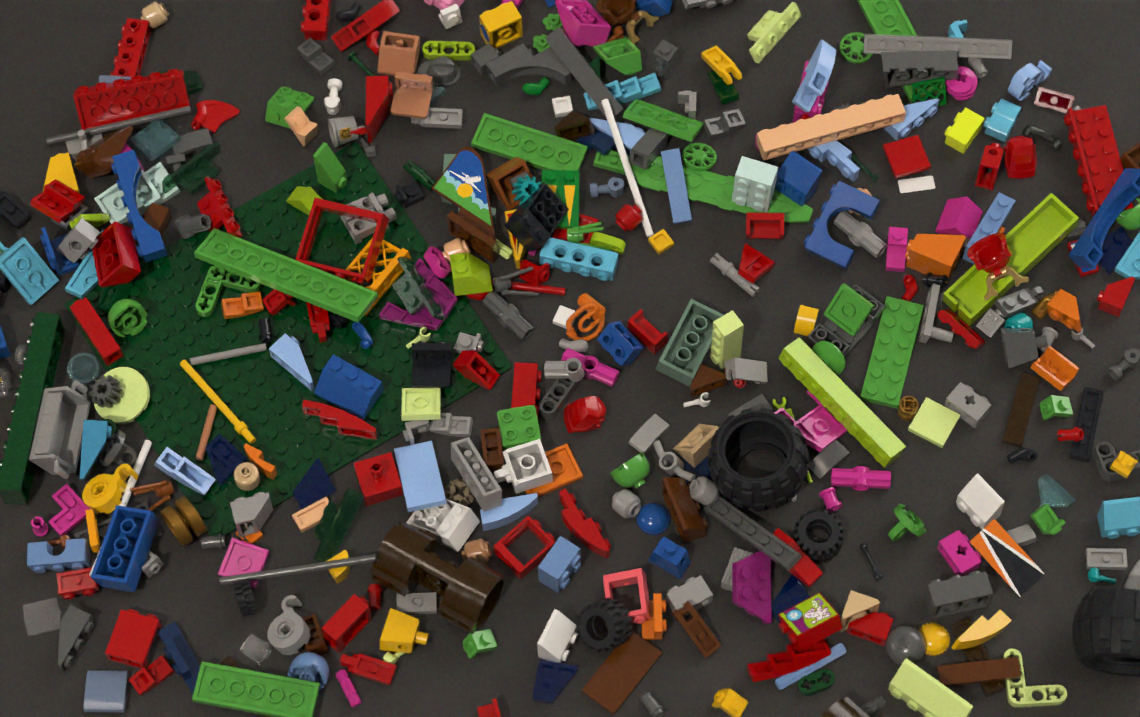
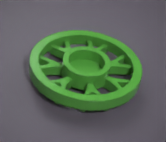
M849 33L841 40L840 53L848 62L860 64L872 57L873 53H865L867 55L865 58L861 55L864 50V43L860 41L864 38L863 33ZM852 37H857V40L853 41ZM849 41L851 44L847 45L844 42ZM849 49L850 52L845 54L843 50ZM852 54L858 56L857 59H852Z
M692 143L684 148L682 160L687 167L693 170L705 171L715 165L717 155L715 150L707 144Z

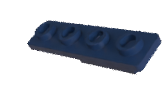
M173 622L160 629L158 634L166 646L163 650L167 658H172L175 662L172 666L178 676L182 675L193 695L200 665L177 624Z

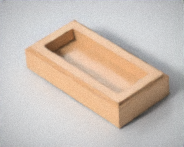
M324 497L292 514V517L301 533L335 516L336 512L328 498Z

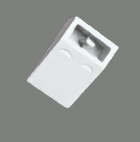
M446 499L447 504L414 511L406 522L417 530L421 529L424 532L426 530L432 532L437 538V543L459 552L480 520L471 508Z

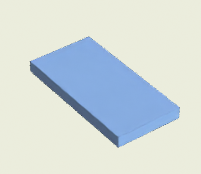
M432 441L395 448V457L408 512L447 504Z

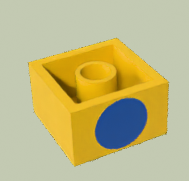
M512 1L503 3L497 8L487 10L479 15L481 36L485 43H489L492 48H499L523 37L522 17Z

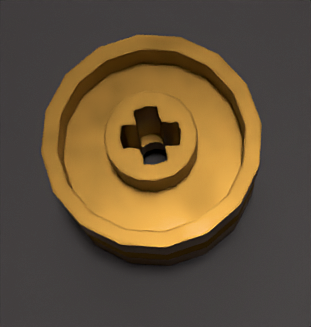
M182 496L175 501L178 513L171 506H167L160 513L173 535L184 547L193 541L189 529L195 536L199 537L207 532V528L194 506L191 505L186 497Z

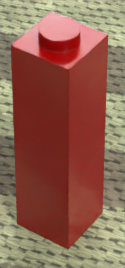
M85 297L75 301L70 306L71 312L106 366L122 358L123 354L120 347L88 299Z

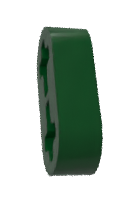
M828 669L803 676L798 682V691L803 696H811L827 690L833 686L835 676ZM823 675H825L826 678L830 677L828 683H826L825 681H818L822 680ZM804 682H806L808 685L814 683L810 686V690L802 688Z

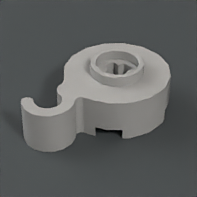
M289 595L283 599L281 608L284 613L276 617L268 629L270 644L283 655L298 653V649L304 643L307 645L310 638L309 626L293 610L296 606H302L301 601L295 595Z

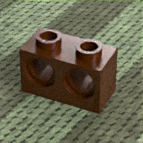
M500 428L480 430L483 459L492 474L502 469L504 465Z

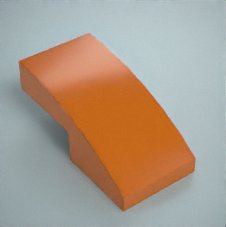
M260 292L243 293L241 297L222 299L221 301L224 319L242 317L264 309Z
M245 443L244 450L251 463L265 476L274 480L277 475L276 467L264 461L262 451Z

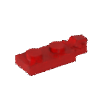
M306 302L313 334L318 333L320 343L327 342L326 331H330L328 311Z
M360 653L358 655L354 654L353 657L342 654L340 659V665L347 667L348 672L390 686L397 668L394 664Z

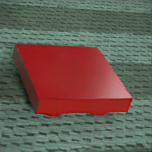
M919 135L883 144V150L895 179L931 168Z

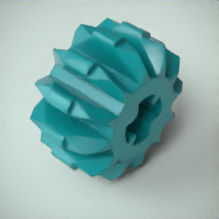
M525 175L524 178L519 177L517 182L513 183L512 186L515 189L511 191V194L516 195L514 201L520 200L519 206L541 185V182H535L536 177L530 179L529 175Z

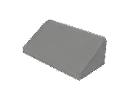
M1028 524L1006 531L1020 547L1035 543L1037 539Z

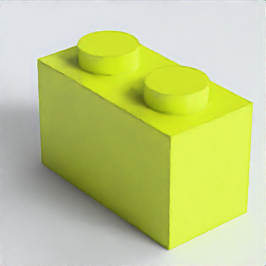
M965 107L962 113L959 112L956 115L953 126H948L944 133L946 136L945 144L964 154L982 129L985 118Z

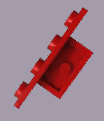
M207 176L204 180L210 192L197 205L201 214L209 215L211 219V228L208 231L212 232L214 228L219 229L224 224L229 234L240 238L242 236L240 226L233 216V210L229 207L228 198L221 189V183L217 179Z

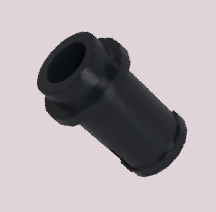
M930 272L924 274L922 279L923 284L929 288L932 284L946 287L947 283H943V281L948 282L947 275H933Z
M262 318L258 321L260 328L259 340L266 344L271 343L274 338L269 318Z

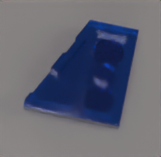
M1122 227L1107 234L1103 242L1102 252L1104 255L1099 262L1108 275L1112 274L1114 268L1132 243Z
M220 434L206 446L218 485L220 486L234 474V470L239 464L247 462V458Z
M319 458L315 460L292 492L301 510L336 492Z
M793 574L771 604V613L778 623H780L778 614L810 598L799 579Z
M539 660L532 700L553 703L576 674L578 666Z

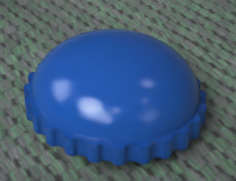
M648 503L641 507L640 512L637 514V524L645 534L659 535L668 528L670 515L668 510L661 504Z

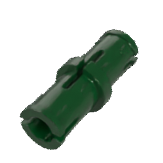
M409 159L407 161L408 165L405 163L403 169L411 174L416 182H420L426 187L429 192L433 191L432 186H434L436 181L428 176L424 169H420Z

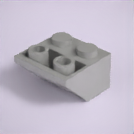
M259 492L254 494L253 497H240L230 502L239 537L258 533L273 511L269 492Z

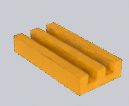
M85 510L90 547L93 553H99L101 546L97 518L94 510Z

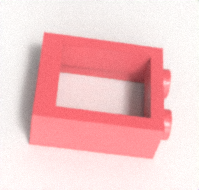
M642 568L603 575L605 598H611V600L613 599L612 588L638 583L641 609L629 611L628 616L632 618L630 623L641 624L646 622V620L652 619L647 577Z

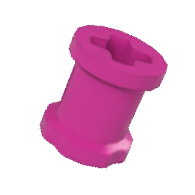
M834 487L827 488L819 493V497L823 498L828 513L837 511L842 507V503L837 499Z

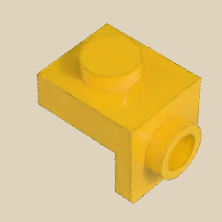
M731 688L721 689L715 694L712 706L714 708H721L731 717H740L748 701Z

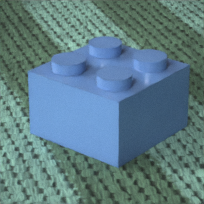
M560 536L538 566L539 582L557 593L562 588L566 589L571 580L569 578L573 573L576 574L582 565L580 548Z

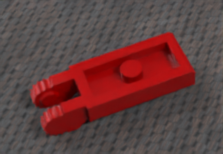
M950 309L938 311L937 316L941 322L948 323L951 326V330L956 335H961L970 348L977 349L983 347L986 341Z

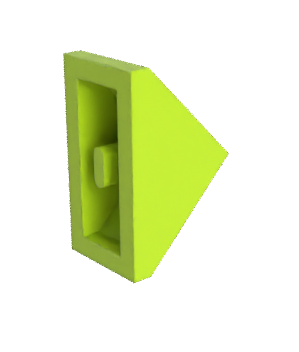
M296 187L286 202L309 215L314 198H322L311 187Z

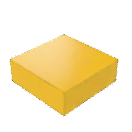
M664 229L648 238V242L658 255L674 246V241Z

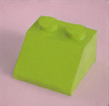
M470 253L450 255L455 296L493 291L490 269L487 263Z

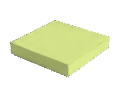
M402 388V421L441 419V388Z
M926 397L911 422L908 431L943 448L961 415Z

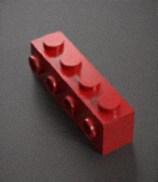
M127 18L126 25L122 27L123 37L118 42L119 53L114 58L115 68L114 71H111V76L134 77L140 75L151 33L148 20Z

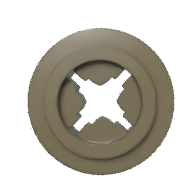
M464 479L450 480L449 484L445 486L444 494L448 500L468 506L475 498ZM456 488L459 490L465 489L463 491L464 498L460 494L455 495Z

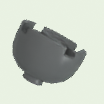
M899 626L893 629L887 636L885 643L888 656L898 665H902L906 658L914 664L919 663L927 649L926 640L922 633L910 626Z

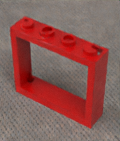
M314 198L295 260L334 274L342 279L350 278L358 284H363V282L370 283L389 218L383 213ZM323 211L377 223L362 274L308 261Z

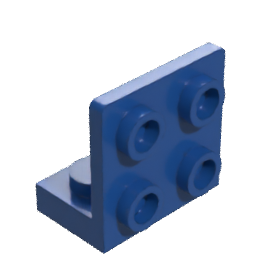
M45 227L41 228L43 235H40L52 271L56 270L58 276L77 270L79 267L78 261L73 263L56 250L66 235L50 240Z

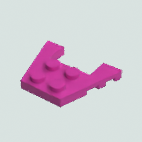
M807 391L819 406L798 421H795L782 407L774 413L777 415L781 413L789 418L795 428L797 427L801 431L806 444L821 452L836 439L838 440L845 435L848 430L835 419L834 415L813 394Z

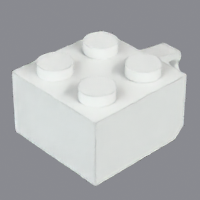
M540 439L506 449L503 452L505 465L502 466V469L494 472L497 483L507 481V483L512 482L516 494L553 482L552 471Z

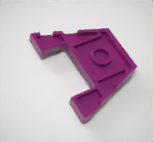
M419 258L410 270V274L425 282L405 311L387 302L380 312L379 318L421 328L427 327V329L437 331L458 300L447 286L435 276L433 271L425 265L424 261Z

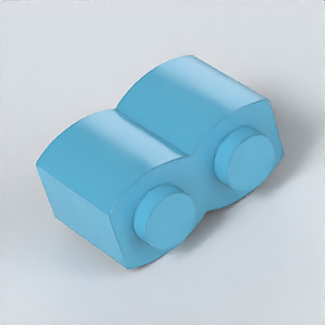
M1001 99L999 103L995 102L991 110L993 114L991 117H987L983 126L986 127L985 134L1005 142L1020 115L1022 107L1004 99Z

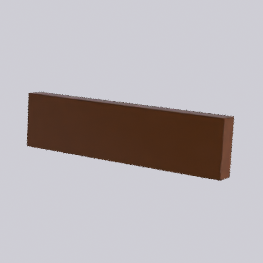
M1018 657L937 666L939 682L946 687L1021 678Z

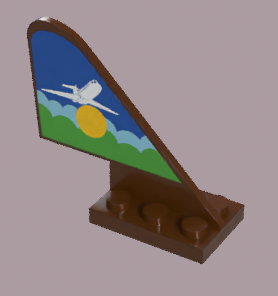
M463 147L439 177L432 190L460 208L456 214L451 211L447 215L449 234L455 238L466 240L471 249L494 263L498 258L497 243L483 161L476 150L471 147Z

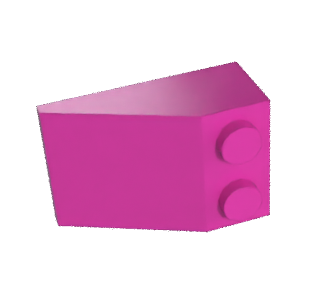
M555 0L564 32L574 45H589L593 47L606 43L611 26L588 1Z

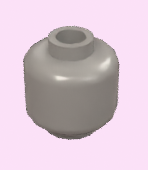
M704 476L693 480L689 486L692 499L703 505L714 503L719 496L715 483Z
M624 489L614 494L612 509L623 518H633L641 510V501L630 490Z

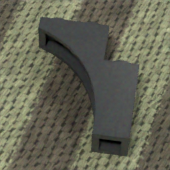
M523 43L486 64L487 74L496 86L510 79L527 75L550 77L564 85L572 82V73L552 47L534 56L530 48L527 49Z

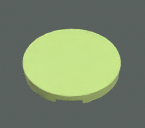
M129 367L114 368L105 373L104 376L110 375L120 382L119 386L123 390L119 394L122 398H117V404L112 403L111 408L106 406L101 408L95 403L94 406L98 414L104 419H110L115 424L130 423L146 409L150 399V388L143 375L135 369Z

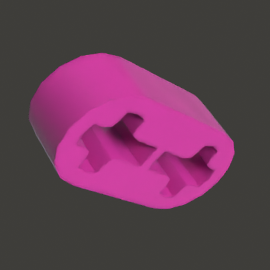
M430 246L424 253V258L436 276L446 278L451 271V267L438 248Z

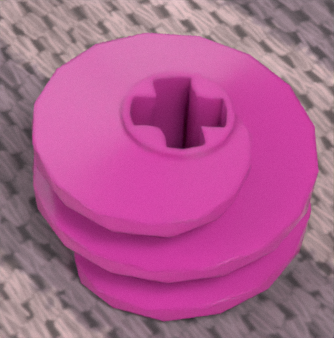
M958 66L959 79L945 80V89L956 100H968L976 92L977 77L969 68Z

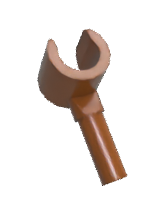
M615 27L613 29L614 35L606 42L624 38L622 27Z
M63 535L60 539L47 542L50 545L61 544L62 548L65 549L66 540L71 538L68 535Z

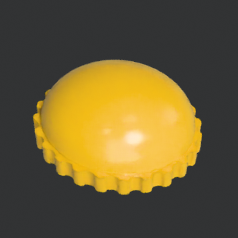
M930 622L919 628L918 631L922 633L926 640V655L939 656L944 651H947L950 637L944 626Z

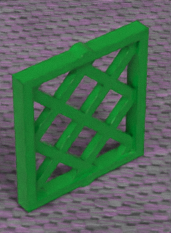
M944 77L911 83L913 103H916V99L923 102L929 96L933 99H938L942 93L943 100L938 99V106L946 105ZM941 82H942V89H940V88L937 87ZM928 85L933 87L929 92L925 90ZM916 87L920 89V91L917 94H915ZM935 89L939 91L936 96L931 94ZM922 92L927 94L923 99L919 97Z

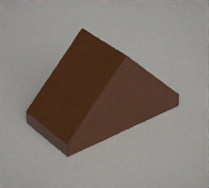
M701 364L691 383L690 397L692 398L704 392L726 386V374Z

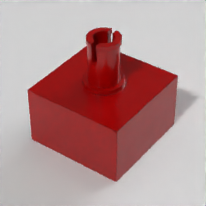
M391 452L354 463L355 473L366 506L403 496L402 485Z

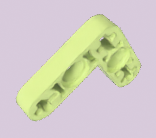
M1008 649L1005 652L1003 658H1009L1010 655L1018 657L1021 673L1020 681L1017 683L1012 682L1010 679L1005 680L1007 699L1011 706L1034 707L1064 703L1067 697V690L1064 686H1026L1021 653L1016 649ZM1015 688H1018V696L1022 697L1020 701L1012 698L1015 695ZM1039 691L1043 695V699L1040 701L1034 700L1032 693ZM1046 691H1048V695H1052V696H1049V700H1046V698H1047V692H1046ZM1055 691H1058L1059 694H1062L1060 699H1057V697L1053 695Z

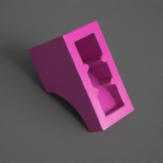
M889 227L885 271L904 272L908 228Z

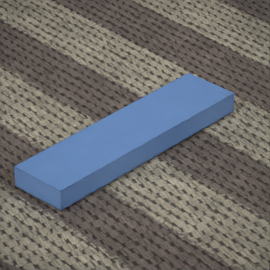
M677 148L661 151L673 224L691 222L692 217L680 150Z

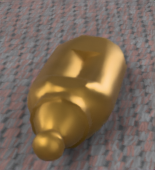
M1057 290L1042 297L1034 306L1031 314L1036 319L1041 320L1048 314L1047 303L1057 294Z

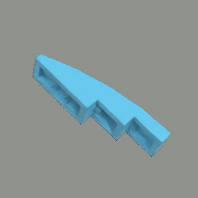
M656 73L640 79L635 76L620 83L618 80L605 84L620 104L662 91ZM587 92L583 93L588 109H599Z

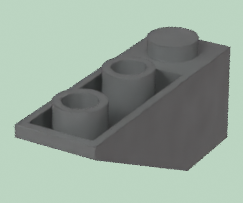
M72 605L69 606L60 621L58 666L62 672L72 665L73 656L77 650L79 651L84 644L83 639L94 627L92 616Z

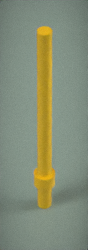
M185 359L182 360L180 366L235 426L234 429L237 433L243 435L250 444H253L256 438L248 430V426L234 415Z

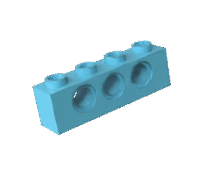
M549 237L539 255L541 265L548 263L550 264L549 268L554 267L564 272H575L585 277L593 276L602 281H613L618 264V253L551 237ZM560 254L564 255V257L558 258L556 256ZM575 259H582L581 262H576V261H574V260H575ZM594 263H600L601 265H600V266H594L593 264H594Z

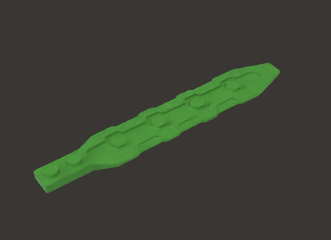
M597 151L593 166L626 175L618 152L611 151L604 156ZM658 156L646 170L630 163L635 180L641 187L659 192H668L662 157ZM682 164L688 200L701 201L718 206L720 209L734 210L745 214L747 212L784 213V223H804L810 221L813 211L811 207L806 204L801 207L776 189L774 190L768 212L756 211L751 207L739 206L732 202L735 177L723 176L706 170L696 171Z

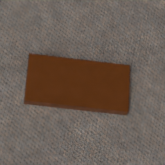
M630 630L631 636L627 638L628 641L612 651L582 689L584 695L613 716L662 655L660 650L632 630Z

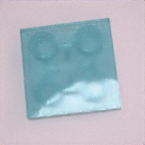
M162 120L151 122L150 125L130 139L131 143L151 161L181 140L180 136Z

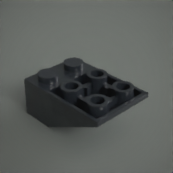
M543 183L511 215L504 226L528 252L543 248L569 209L550 187Z

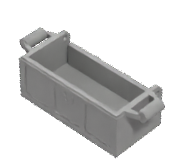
M77 380L72 383L71 388L62 386L44 389L29 460L50 474L59 475L64 479L69 477V473H76L82 446L83 420H87L91 403L87 400L86 392L88 388Z

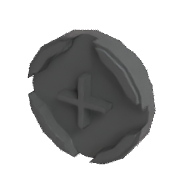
M117 430V432L112 434L111 439L107 441L103 450L105 454L99 457L101 465L107 467L112 461L119 465L129 464L130 466L136 463L137 453L132 447L124 443L126 437L124 432ZM130 453L133 457L131 460L125 461L122 459V455Z

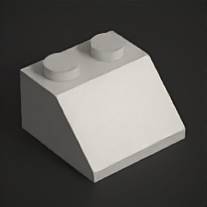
M976 474L958 494L956 503L963 513L966 512L970 516L971 522L976 527L979 526L983 529L993 519L996 520L1000 517L1005 501L979 474Z
M554 609L537 643L538 657L560 666L562 661L566 662L570 654L568 649L571 644H575L579 633H577V625L556 609Z

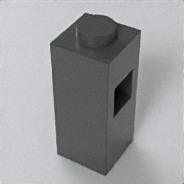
M650 127L631 149L630 163L646 170L659 156L661 151L666 148L669 134Z

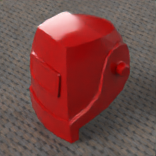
M1016 136L1008 140L1006 146H1003V150H1005L1004 164L1008 178L1023 179L1035 176L1037 156L1036 145L1032 138Z
M597 396L578 399L564 408L565 426L568 433L571 434L573 432H588L596 428L599 429L605 421L606 407Z

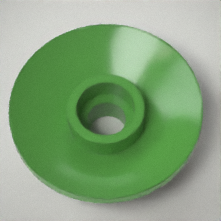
M819 341L813 346L812 351L836 375L843 372L845 369V358L837 346L828 341Z

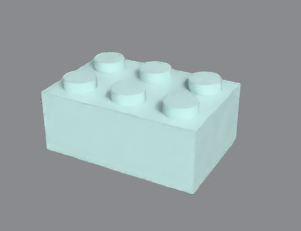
M742 156L735 174L732 202L739 206L751 207L756 211L768 212L774 195L778 167Z

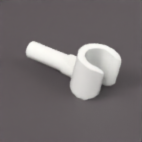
M704 392L699 399L683 403L684 407L693 405L707 407L711 400L704 401L703 399L708 398L709 393Z

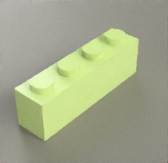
M733 310L713 322L710 357L715 365L718 364L721 369L725 367L724 362L732 358H741L744 324Z

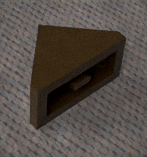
M573 110L555 126L557 136L567 140L596 134L590 118Z

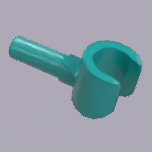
M1091 568L1088 571L1090 582L1105 581L1113 584L1116 583V579L1100 575L1099 568Z

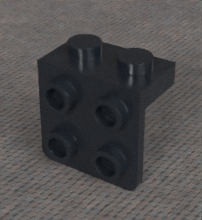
M412 343V387L449 388L451 377L450 343Z

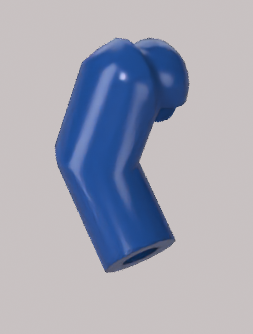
M360 322L353 323V330L362 340L360 342L361 347L369 349L373 345L372 337Z

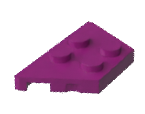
M758 551L732 563L733 604L745 609L751 616H757L764 624H771L770 558L761 551Z

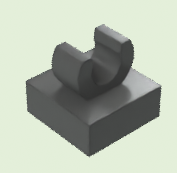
M184 153L166 157L168 167L173 166L175 174L183 173L181 164L187 163Z

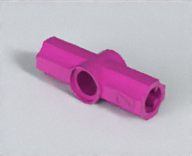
M569 348L565 350L561 361H567L570 358L580 360L586 379H595L610 387L615 385L620 373L618 370L598 362L594 356H585ZM593 366L594 368L589 370L586 367Z
M857 466L853 469L832 468L831 486L852 487V489L857 491H865L869 488L890 489L891 471L870 470L864 466Z

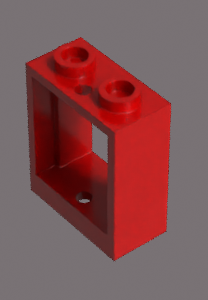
M529 516L493 546L494 553L520 580L543 561L556 541L549 532L545 533L541 529L542 526L536 519L532 520ZM529 529L546 547L527 564L523 565L507 548Z
M353 594L321 628L325 642L339 654L372 620L370 604L364 597L361 596L359 598Z

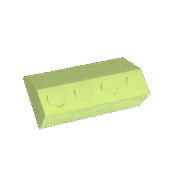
M907 658L890 682L888 689L895 698H901L907 702V706L910 709L918 710L924 717H969L973 708L970 703Z

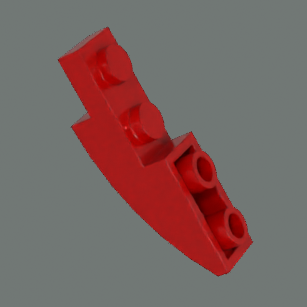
M382 0L333 34L331 38L338 49L343 51L400 10L393 0Z
M566 488L559 491V500L565 508L561 511V519L566 527L588 549L604 558L610 557L611 545L607 538L603 539L600 534L602 530L598 522L594 523L591 517L585 518L581 509L578 510L575 505L577 502L572 493L569 494Z

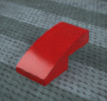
M161 655L147 668L142 667L128 680L139 695H143L171 676L175 670L168 660Z

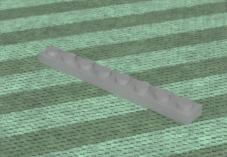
M864 34V53L881 54V52L950 50L956 51V57L1011 59L1012 40Z

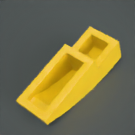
M999 610L989 621L981 616L955 641L951 648L953 650L966 649L985 643L1002 632L1012 620L1002 610Z

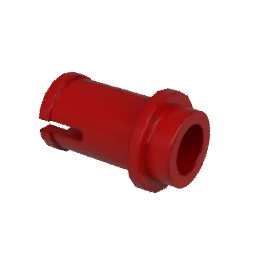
M1079 427L1059 429L1057 431V435H1065L1057 437L1059 442H1079L1084 437L1083 430Z
M370 584L367 592H369L370 610H380L381 592H383L380 584Z

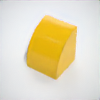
M800 305L794 333L808 336L815 329L819 309Z
M345 549L327 561L349 558ZM350 566L328 569L336 583L339 584L349 574Z

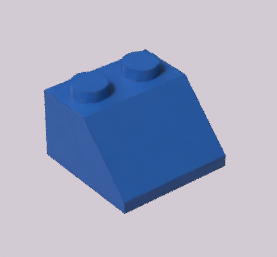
M792 150L777 172L775 189L803 207L815 195L823 170Z

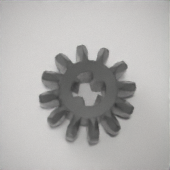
M101 375L100 380L94 379L95 385H89L92 389L89 392V395L93 397L91 399L92 402L98 404L101 408L104 406L111 408L112 403L117 404V398H122L119 394L123 390L119 386L120 382L110 375L107 377Z

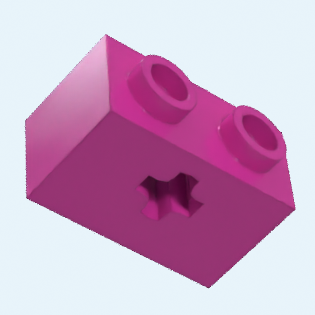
M960 530L939 541L937 549L956 575L961 577L967 576L969 573L979 569L981 556L976 550L972 549L968 537L965 534L962 535Z

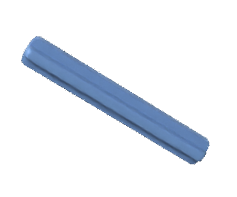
M839 643L830 648L831 655L775 679L777 688L783 690L800 680L803 676L811 674L846 654L845 646Z

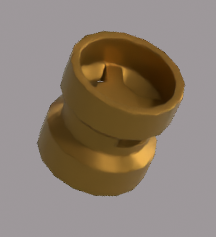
M905 396L900 400L897 412L902 420L911 421L914 419L919 406L917 399L912 396Z

